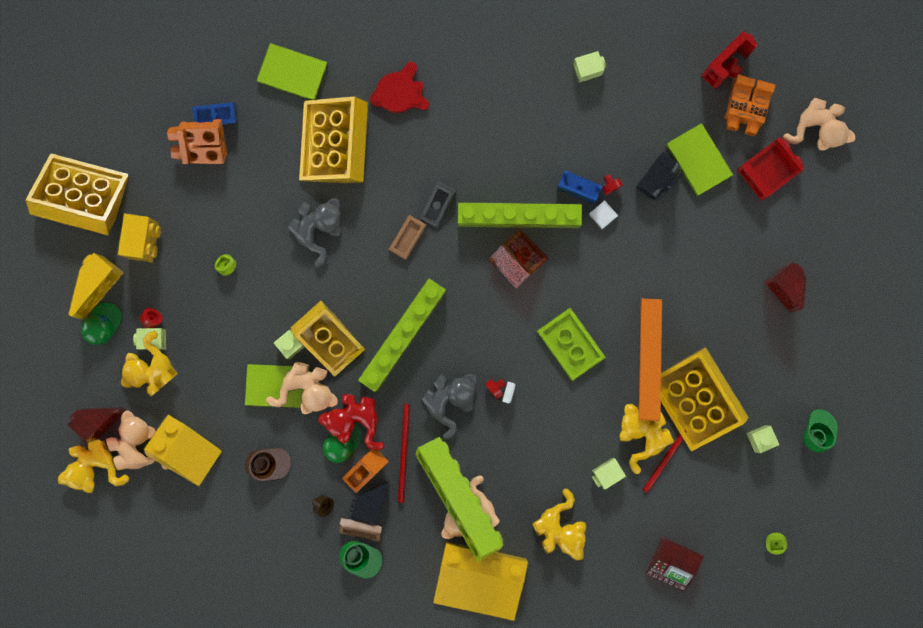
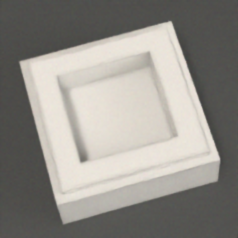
M605 200L589 213L590 217L601 229L618 216Z
M507 382L502 402L511 403L516 386L515 383Z

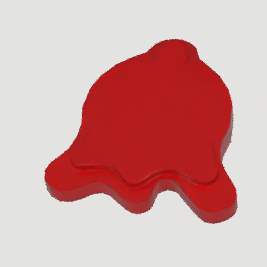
M411 61L401 71L385 75L379 81L375 92L370 96L371 104L392 113H401L412 108L422 111L427 110L429 102L422 96L423 83L421 81H413L417 65Z

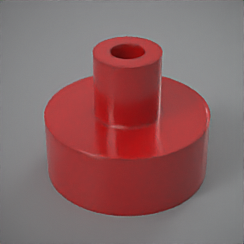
M731 58L730 63H723L722 67L730 73L727 77L735 78L738 74L741 75L742 68L738 66L739 59Z
M610 174L603 178L606 183L602 187L605 195L623 186L620 178L613 180Z
M146 308L140 316V321L145 329L157 328L163 320L160 312L153 308Z
M490 379L485 383L497 400L503 396L501 389L506 384L502 379L496 383Z

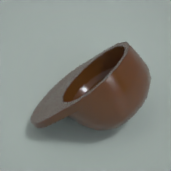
M281 448L252 451L245 462L247 474L258 481L283 478L291 467L289 454Z

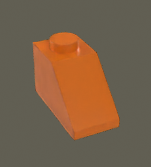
M370 450L342 479L357 493L389 461L381 452Z

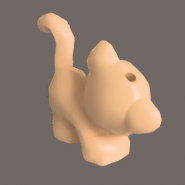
M814 98L810 102L809 107L800 116L797 135L794 137L787 133L784 134L783 139L790 144H798L804 140L806 127L819 125L821 128L817 142L820 151H825L828 148H835L845 143L854 142L855 134L848 129L845 122L836 119V117L844 113V106L833 104L828 110L825 108L826 101Z
M297 361L294 363L291 371L283 378L280 398L277 400L272 396H268L266 403L272 407L280 408L287 403L289 390L301 388L304 389L301 412L302 414H309L312 411L317 412L327 407L337 406L338 399L331 393L328 386L319 383V381L326 377L327 370L316 367L313 372H308L309 365Z
M129 410L125 411L121 416V424L118 428L120 439L110 437L106 439L110 451L118 452V456L113 458L117 470L127 468L140 469L154 463L155 460L145 457L136 449V446L151 439L156 430L148 426L139 417H135ZM161 464V467H162L164 470H167V469H168L167 467H165V466H163V465Z
M479 475L470 481V489L474 495L479 497L481 508L484 513H488L492 520L491 525L494 528L500 521L495 514L492 502L486 498L484 493L477 490L476 486L484 481L483 476ZM448 512L445 517L442 537L445 539L463 537Z

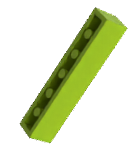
M458 203V227L580 228L582 225V204Z
M430 278L427 280L358 381L374 392L379 390L446 293V289Z
M438 437L420 446L415 455L473 555L479 562L499 551L503 546V539L500 533L495 531L491 525L492 520L488 513H484L479 497L472 493L470 482L459 471L460 466L458 462L452 459L449 454L448 445Z

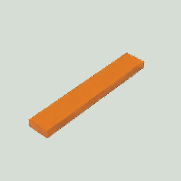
M642 298L640 303L638 420L660 421L662 299Z

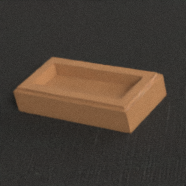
M408 215L388 250L407 260L427 225Z
M341 518L339 533L380 541L381 526Z

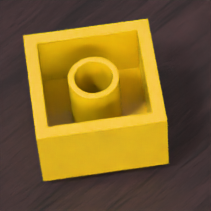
M124 214L118 255L130 260L153 263V259L157 257L158 253L156 241L161 234L159 223L150 217Z

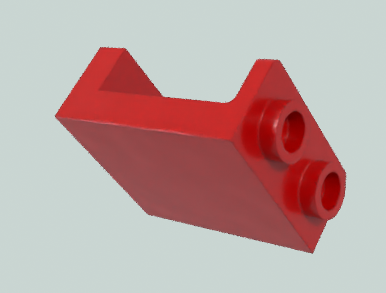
M743 31L708 65L701 76L716 89L730 74L722 67L723 63H726L736 52H739L747 59L758 46L754 36Z
M781 137L737 169L761 201L805 169L801 158L793 154L790 150V144Z

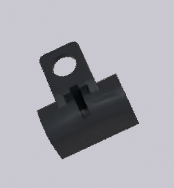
M662 152L636 188L649 198L657 201L662 193H667L682 174L680 172L681 166L666 153Z

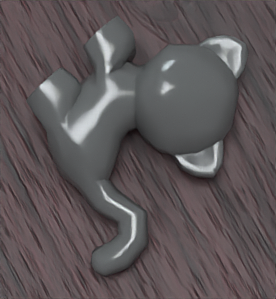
M331 199L327 203L319 204L314 212H311L310 204L304 201L298 210V213L302 215L301 219L294 218L287 228L295 235L300 245L319 254V258L314 262L316 267H321L328 256L325 248L313 243L315 229L317 228L335 237L340 236L341 233L339 226L341 222L340 201L338 199Z
M440 373L433 382L436 389L434 391L428 389L421 397V401L427 406L430 415L441 424L448 426L449 430L443 434V439L446 441L452 439L457 432L456 422L445 417L446 405L450 401L451 404L460 407L463 411L472 412L475 397L474 385L476 383V376L473 374L455 378L447 385L446 377Z

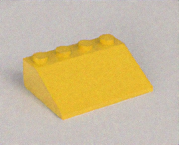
M355 96L304 101L299 181L363 182L368 102Z
M50 154L26 198L29 214L109 235L116 220L129 175Z
M706 347L661 373V403L691 452L745 424L749 418Z
M446 541L433 603L515 620L528 560L522 557L495 552L478 562L469 546Z

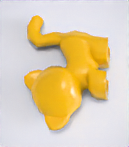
M156 331L147 333L143 338L144 347L153 354L151 365L149 366L146 362L140 360L138 355L128 353L126 355V363L122 369L121 385L126 388H139L148 383L147 393L150 396L154 395L178 374L172 367L169 358L151 343L152 340L158 337Z
M626 404L624 409L625 415L621 423L622 431L619 436L620 440L624 442L640 439L645 436V451L632 454L629 460L630 469L635 474H640L641 468L637 464L638 460H646L651 456L658 455L665 447L672 444L674 440L667 428H661L666 424L662 413H660L659 422L638 420L639 409L633 404Z
M100 440L87 443L88 450H86L85 446L81 447L80 445L69 448V454L78 459L76 462L69 464L65 471L61 472L58 476L59 484L67 485L76 490H83L86 493H92L94 490L93 480L95 474L93 467L107 469L108 480L114 486H122L129 481L127 475H123L120 478L115 476L116 468L113 463V456L107 449L105 441Z
M566 488L562 491V494L567 499L566 503H559L547 509L540 519L532 525L538 536L544 534L546 537L541 543L546 554L553 552L555 544H558L563 553L570 555L575 560H582L584 556L583 548L585 547L586 523L580 521L573 525H566L563 528L560 526V512L572 509L575 502L573 493Z

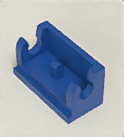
M234 102L192 107L194 122H213L215 119H222V124H230L238 121L235 112L237 105Z
M564 170L557 190L594 205L602 185Z

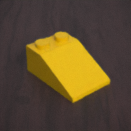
M96 253L88 255L82 262L83 266L79 270L69 310L71 317L85 320L124 274L106 257Z
M322 301L317 303L291 327L293 335L334 377L365 350Z
M170 415L166 416L144 449L146 456L197 486L201 485L222 453L212 443Z

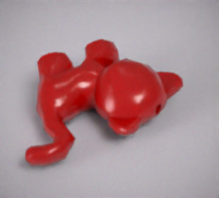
M343 394L341 401L345 407L344 409L335 408L319 416L318 422L326 426V429L344 444L351 437L354 422H360L368 429L364 440L368 449L375 451L383 450L384 444L382 442H373L372 440L376 434L378 423L375 400L373 398L362 397L359 404L355 402V396Z

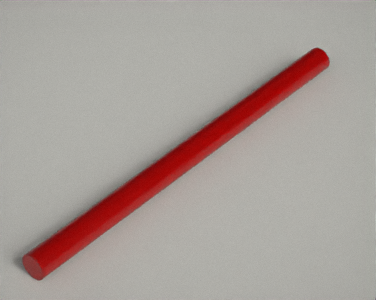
M405 403L403 410L398 503H404L410 412V404Z
M681 434L678 435L642 489L645 492H649L683 441Z

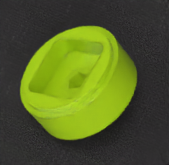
M228 254L221 255L215 262L216 271L223 276L230 275L236 268L235 259Z
M771 533L766 538V548L772 554H782L787 549V539L781 533Z

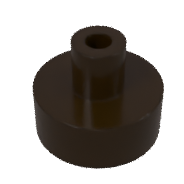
M326 495L314 498L312 501L314 513L321 517L328 516L334 507L333 499Z

